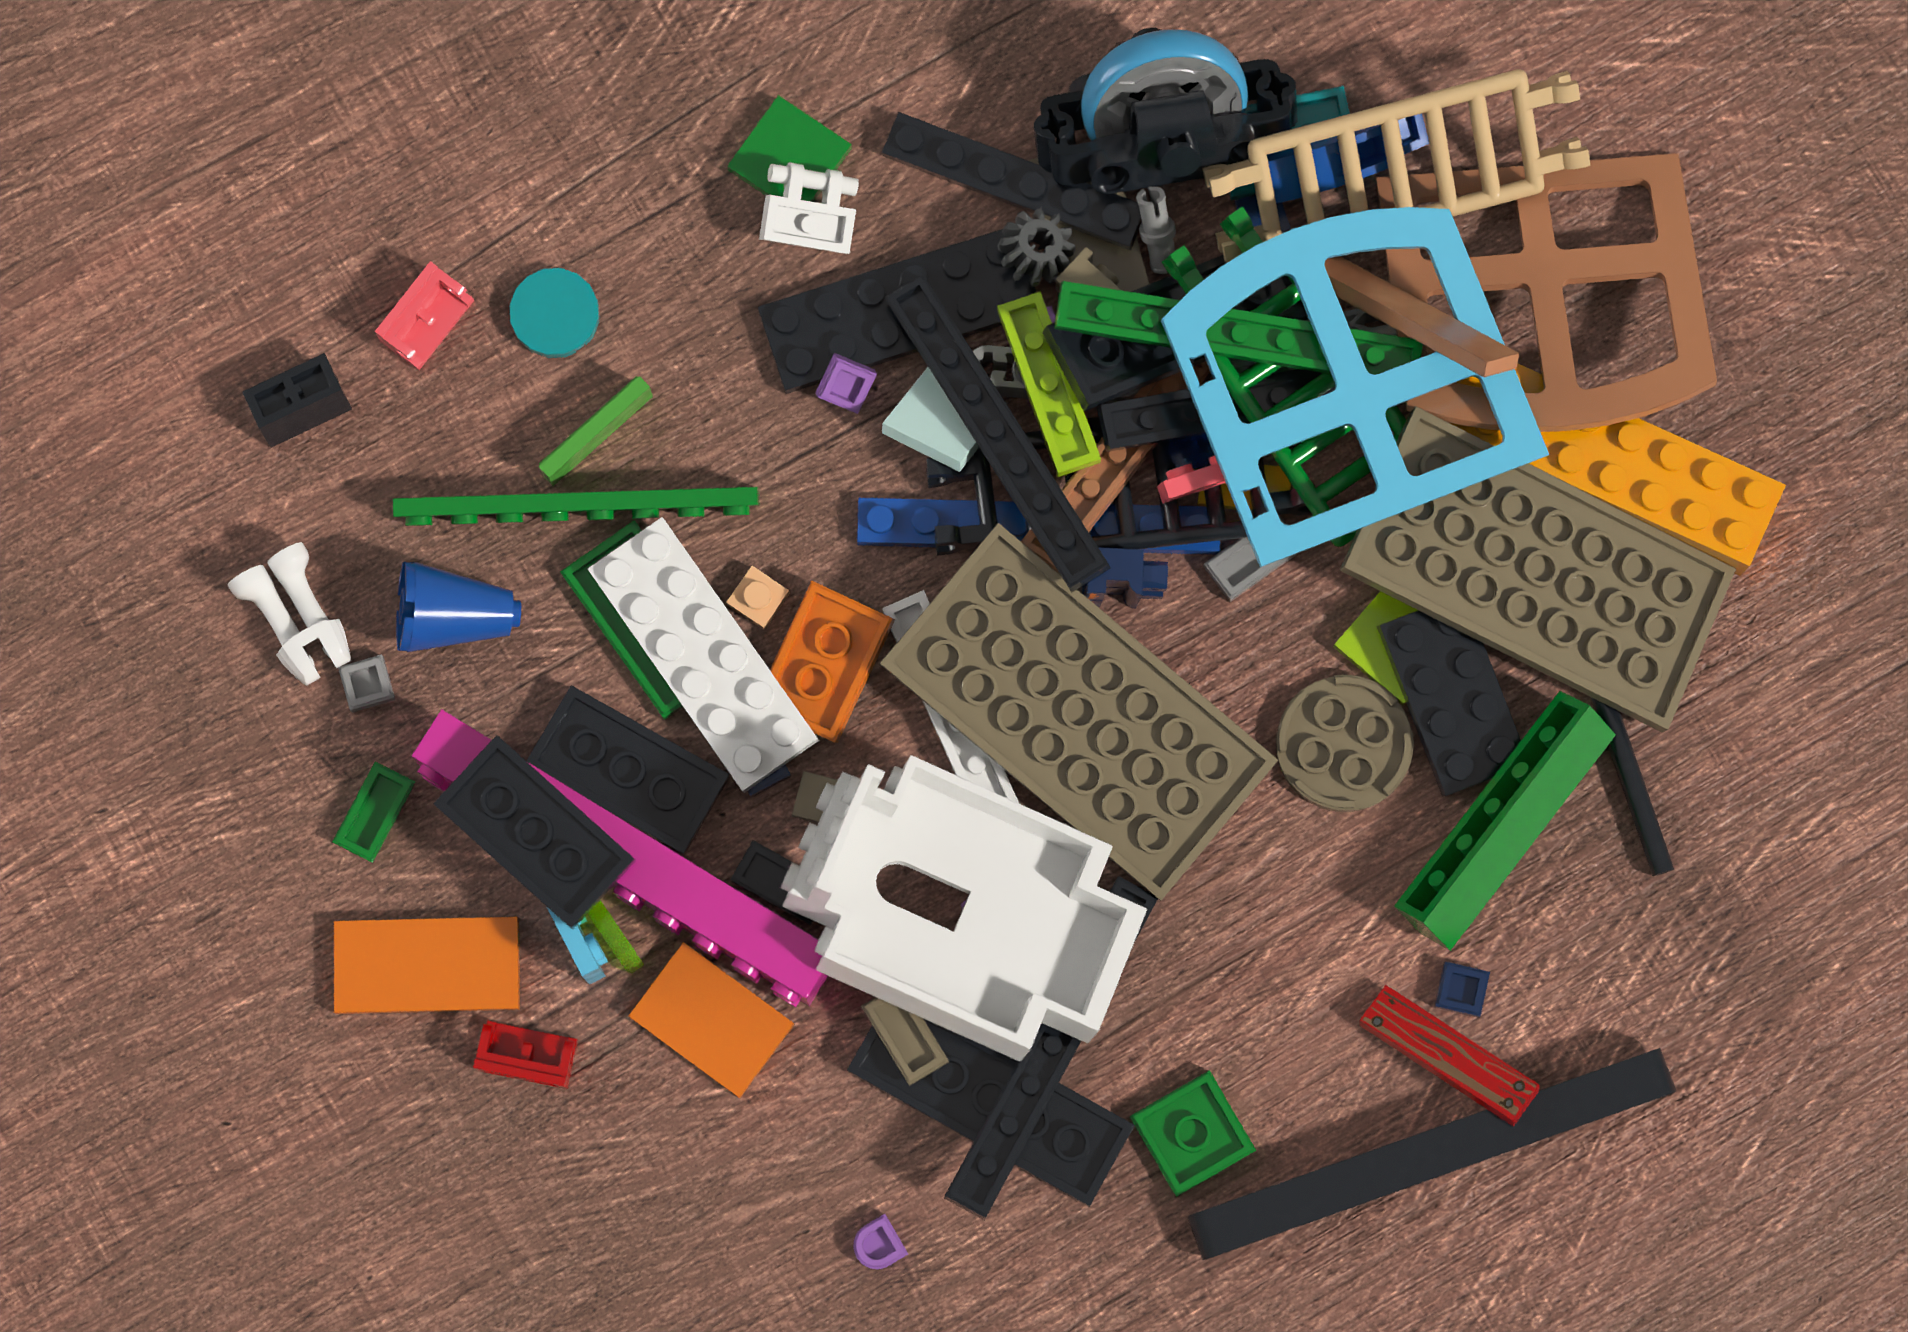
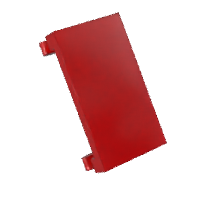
M487 1021V1024L484 1023L473 1068L489 1074L568 1089L578 1039Z

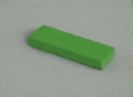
M640 376L632 379L539 463L538 467L543 477L552 486L556 485L653 397L650 386Z

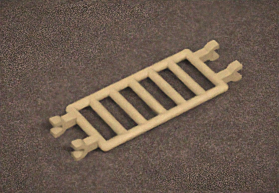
M1516 69L1253 139L1248 144V160L1229 165L1217 164L1202 169L1207 188L1210 187L1213 197L1227 194L1237 187L1254 183L1262 225L1255 226L1254 230L1261 240L1265 242L1282 234L1267 155L1293 148L1307 224L1325 219L1311 143L1337 136L1351 213L1368 210L1354 131L1381 125L1395 208L1413 207L1398 120L1422 113L1425 115L1439 202L1419 208L1450 209L1454 217L1539 194L1543 191L1545 185L1543 174L1562 169H1579L1591 165L1588 149L1586 146L1581 147L1578 137L1565 140L1555 147L1540 151L1538 146L1533 108L1552 103H1569L1580 100L1577 81H1571L1570 73L1565 71L1552 75L1545 81L1529 85L1526 72ZM1511 90L1525 179L1500 185L1485 97ZM1468 101L1482 191L1457 197L1442 108ZM1224 231L1215 233L1218 250L1220 253L1223 252L1226 263L1243 254L1237 244Z

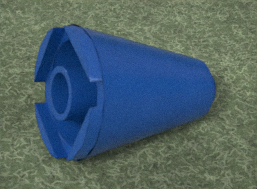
M414 561L402 563L398 586L400 604L399 611L396 612L397 650L413 652L510 636L512 627L520 626L521 600H513L512 590Z

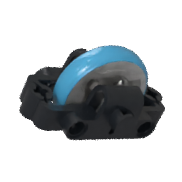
M1145 28L1139 30L1127 41L1116 42L1115 48L1102 58L1090 74L1079 76L1071 83L1069 93L1052 95L1041 102V115L1034 122L1037 162L1045 170L1052 171L1054 180L1059 184L1074 185L1091 182L1095 190L1104 194L1204 178L1202 168L1217 164L1229 165L1248 160V144L1250 141L1290 130L1296 125V82L1293 77L1281 73L1278 64L1273 60L1259 59L1239 63L1238 57L1234 53H1231L1222 43L1207 35L1188 30ZM1257 100V113L1246 114L1247 102ZM1085 129L1091 142L1076 144L1075 131Z

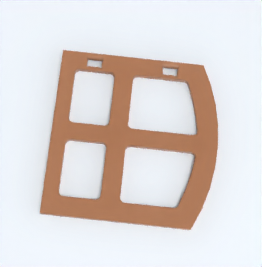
M1679 153L1590 160L1591 166L1562 169L1543 174L1545 185L1541 193L1515 200L1523 250L1516 254L1469 257L1483 291L1521 288L1528 291L1530 295L1544 390L1541 393H1525V396L1540 432L1571 431L1607 426L1644 417L1680 404L1716 386L1717 376ZM1524 166L1497 168L1500 185L1525 179ZM1479 169L1452 171L1457 197L1482 191ZM1435 173L1408 175L1413 207L1418 203L1439 201ZM1390 176L1376 177L1379 209L1395 208ZM1637 185L1648 189L1656 241L1652 243L1565 250L1556 246L1548 200L1550 193ZM1385 249L1390 284L1427 304V299L1430 296L1445 295L1431 260L1424 259L1421 256L1420 249ZM1643 278L1661 279L1665 286L1677 359L1645 374L1591 389L1580 388L1576 379L1562 288L1569 284ZM1396 330V336L1411 338ZM1425 346L1426 355L1435 352L1433 349ZM1455 382L1406 401V409L1410 412L1417 406L1448 423L1481 429L1500 430L1483 388Z

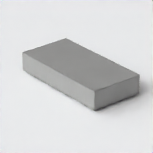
M1278 515L1280 521H1281L1284 525H1287V524L1284 522V520L1281 518V516ZM1248 537L1239 538L1205 562L1203 567L1228 601L1231 602L1297 554L1260 568Z

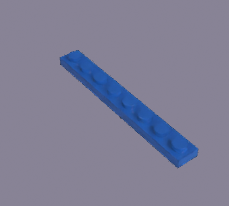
M858 498L857 545L936 547L935 526L955 525L962 527L980 525L977 501ZM995 501L998 523L1019 541H1022L1027 534L1026 524L1015 503L1012 501ZM1110 504L1093 526L1091 536L1118 534L1114 504ZM1133 505L1136 531L1163 529L1160 505ZM1179 506L1181 526L1209 523L1206 506ZM1220 541L1139 550H1144V553L1217 555L1220 552Z

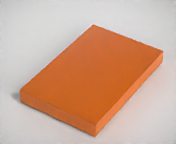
M811 580L770 671L811 730L817 735L838 743L895 619Z
M684 942L629 1014L632 1020L739 1099L795 1025Z

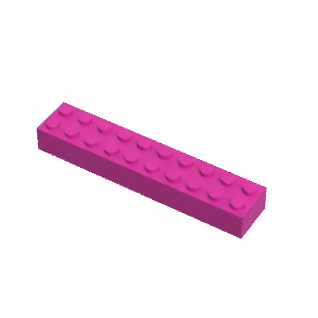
M441 709L412 757L420 765L417 772L423 776V779L444 792L490 743L491 739ZM530 764L636 860L613 885L616 887L613 891L617 895L616 898L639 912L643 905L655 911L652 917L656 919L655 921L678 936L682 929L694 935L692 941L695 943V946L711 957L718 960L721 953L734 959L731 965L736 972L756 984L761 977L773 984L771 988L773 994L796 1008L800 1001L808 1006L811 1005L828 975L816 970L822 956L814 952L819 940Z

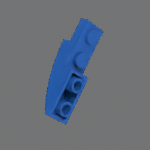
M1422 114L1398 120L1404 155L1429 144ZM1381 125L1354 131L1362 177L1365 178L1388 169ZM1337 136L1311 143L1319 191L1323 192L1345 185ZM1293 148L1268 154L1267 158L1276 203L1302 198Z

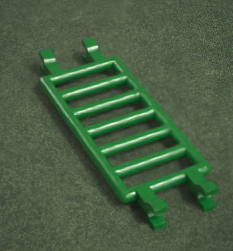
M1243 207L1227 216L1220 223L1224 232L1237 244L1242 253L1263 243L1254 230L1253 223ZM1185 245L1171 253L1168 258L1161 262L1168 273L1178 281L1186 294L1204 280ZM1287 276L1292 284L1251 312L1277 316L1300 301L1301 298L1293 279ZM1214 355L1229 393L1250 423L1320 397L1335 387L1332 375L1322 373L1264 412L1249 389L1283 366L1256 362L1239 374L1228 357ZM1395 405L1386 410L1385 416L1390 429L1394 433L1395 442H1397L1406 418L1398 406ZM1348 425L1307 439L1291 450L1289 447L1271 453L1313 516L1331 510L1327 505L1329 500L1371 473L1363 455L1321 485L1315 487L1301 466L1311 457L1353 430ZM1357 530L1330 540V542L1336 547L1345 546L1354 539Z

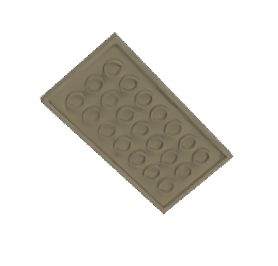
M1417 406L1409 413L1396 442L1406 469L1413 476L1422 475L1494 447ZM1528 463L1358 529L1339 571L1660 732H1665L1671 725L1736 568Z
M999 523L879 663L1074 829L1112 845L1113 847L1108 858L1160 901L1278 761L1276 757L1080 591L1075 590L1071 593L1060 574Z

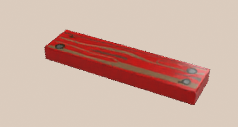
M1387 985L1384 986L1359 1020L1362 1028L1512 1126L1516 1124L1540 1091L1538 1083Z

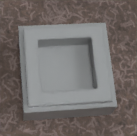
M382 654L338 667L349 709L352 713L396 700Z

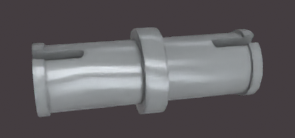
M1151 186L1148 187L1151 202H1147L1144 189L1140 190L1136 196L1142 218L1139 231L1141 240L1147 244L1151 270L1158 274H1165L1167 270L1161 262L1175 251L1173 238L1175 237L1176 229L1174 221L1168 216L1164 190Z

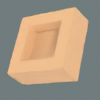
M751 566L726 604L765 630L790 592L763 572Z

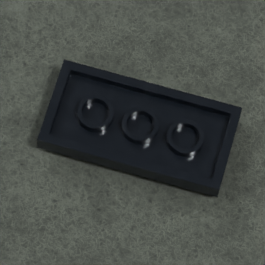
M1419 610L1378 625V632L1441 795L1448 796L1493 778L1521 742V739L1483 642Z
M572 685L527 759V762L682 855L686 854L730 778V775Z
M498 735L490 741L433 803L572 930L636 861Z

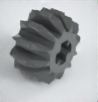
M1042 208L1036 209L1032 218L1023 210L1017 214L1015 218L1016 223L1007 222L1002 230L1005 238L1000 239L998 250L1007 254L1001 261L1002 268L1015 266L1014 281H1019L1025 274L1029 276V282L1032 287L1038 286L1041 277L1049 284H1052L1056 281L1058 272L1062 273L1070 265L1068 257H1072L1076 251V245L1067 241L1072 234L1071 227L1060 229L1057 227L1060 221L1059 214H1055L1050 220H1046ZM1030 243H1038L1040 245L1038 250L1044 249L1043 253L1035 252V245L1030 247Z

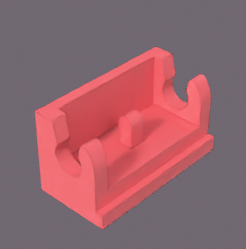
M430 261L375 330V333L382 344L417 370H420L468 310L474 299L466 293V288Z

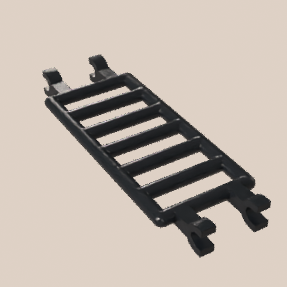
M1100 424L1089 425L1095 443H1098L1103 437ZM1041 431L1025 432L1035 449L1047 448ZM1207 435L1196 436L1200 468L1210 466L1208 458L1215 454ZM1169 441L1158 443L1152 450L1157 486L1163 481L1168 480L1166 472L1173 469ZM1299 442V443H1297V444H1294V445H1292V446H1289V448H1294L1295 446H1297V445L1300 444L1301 442ZM980 448L977 449L960 472L932 458H926L928 488L946 486L952 482L974 480L980 525L962 527L955 525L935 526L937 556L977 548L998 524L989 462ZM1261 457L1258 461V466L1267 486L1263 457ZM1075 472L1065 475L1066 483L1069 481V479ZM1128 481L1114 499L1118 534L1091 537L1099 548L1148 549L1247 538V534L1241 520H1226L1221 485L1204 490L1208 524L1181 526L1178 499L1163 504L1159 495L1163 529L1136 531L1130 482ZM1257 487L1249 490L1254 518L1267 512ZM1295 489L1269 493L1278 515H1311V512ZM1025 520L1026 532L1028 533L1031 528Z

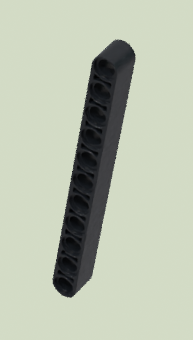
M1661 1048L1540 1090L1514 1126L1486 1109L1189 1215L1187 1218L1202 1260H1206L1677 1091Z

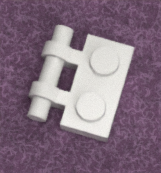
M789 162L787 166L771 164L768 170V181L783 184L784 194L783 197L775 195L765 196L759 240L849 254L856 209L839 207L841 194L850 196L857 194L858 179L843 176L842 172L838 170L827 169L825 173L806 170L803 164ZM802 188L821 190L823 194L822 203L801 200Z

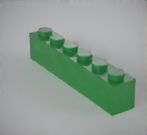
M1562 691L1557 693L1394 905L1420 934L1451 951L1615 737V733L1590 705Z

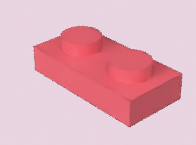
M1215 455L1208 458L1210 466L1194 471L1192 464H1187L1167 471L1166 476L1168 480L1163 481L1157 486L1162 503L1164 504L1226 483Z

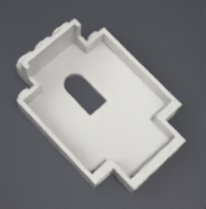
M910 755L902 769L894 766L884 790L878 788L885 772L871 765H867L861 778L842 772L835 786L826 783L816 805V808L822 810L823 814L818 825L809 822L798 848L806 851L800 866L791 863L781 885V889L788 891L782 907L825 925L814 951L822 955L816 968L817 971L1020 1062L1031 1050L1041 1023L1083 1042L1089 1043L1100 1029L1147 911V908L1097 886L1112 850V845ZM892 864L904 865L969 894L954 931L883 899L876 886V878L880 870Z

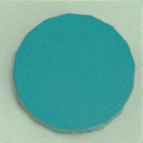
M563 268L542 269L527 276L515 289L510 302V323L518 340L532 353L546 358H563L576 353L577 350L592 340L600 322L599 303L591 285L577 273Z

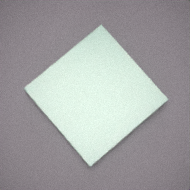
M928 367L882 423V434L958 472L962 470L979 448Z

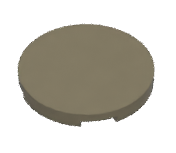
M1334 675V677L1324 678L1298 692L1285 708L1276 733V755L1286 781L1298 795L1309 803L1335 812L1364 810L1386 799L1404 779L1413 755V733L1408 718L1398 703L1397 698L1380 684L1354 675Z

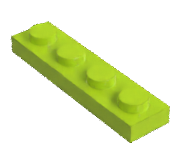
M1041 291L998 305L999 317L1057 477L1101 463V457L1086 415L1042 333L1046 326L1052 324Z

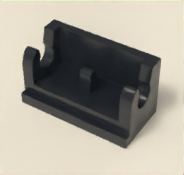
M325 353L242 391L258 428L270 448L352 410Z

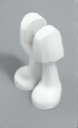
M299 542L282 549L273 555L267 563L291 598L307 626L306 629L301 632L298 630L263 565L252 567L237 575L228 583V587L237 599L252 601L262 611L282 646L276 656L298 680L308 686L321 677L315 668L312 657L308 656L303 646L319 638L323 645L324 653L331 658L336 668L350 662L351 656L340 619L329 620L309 587L305 576L309 554L304 544Z

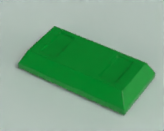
M375 761L332 843L373 863L416 782Z

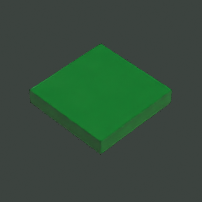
M778 95L730 161L727 169L765 196L775 195L783 197L784 185L768 181V170L771 164L787 166L789 162L803 164L806 170L825 173L827 169H838L852 149V144ZM803 187L801 200L814 202L821 190Z
M1210 1070L1129 1116L1175 1197L1256 1151Z

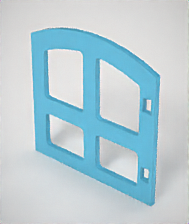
M1402 207L1365 210L1329 217L1291 229L1254 246L1221 266L1190 290L1162 318L1161 323L1260 568L1549 455L1515 369L1482 377L1444 355L1434 352L1380 374H1370L1366 370L1325 269V261L1328 258L1385 249H1424L1429 254L1454 318L1505 345L1450 209ZM1281 276H1289L1296 285L1334 379L1335 389L1333 392L1246 424L1238 417L1207 340L1206 332L1227 312L1250 295ZM1204 355L1214 380L1200 386L1190 359ZM1465 378H1478L1501 431L1502 442L1499 445L1422 475L1413 476L1409 474L1387 422L1386 410ZM1344 425L1352 427L1376 483L1375 492L1293 525H1284L1279 519L1259 469V459ZM1257 487L1267 512L1253 518L1243 491H1249Z

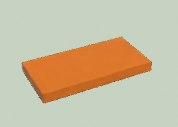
M518 917L334 921L335 1014L520 1010Z

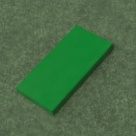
M634 520L561 570L560 573L662 718L666 720L683 708V705L588 570L589 567L642 531Z

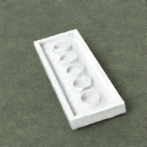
M663 517L588 568L600 588L744 793L819 741Z

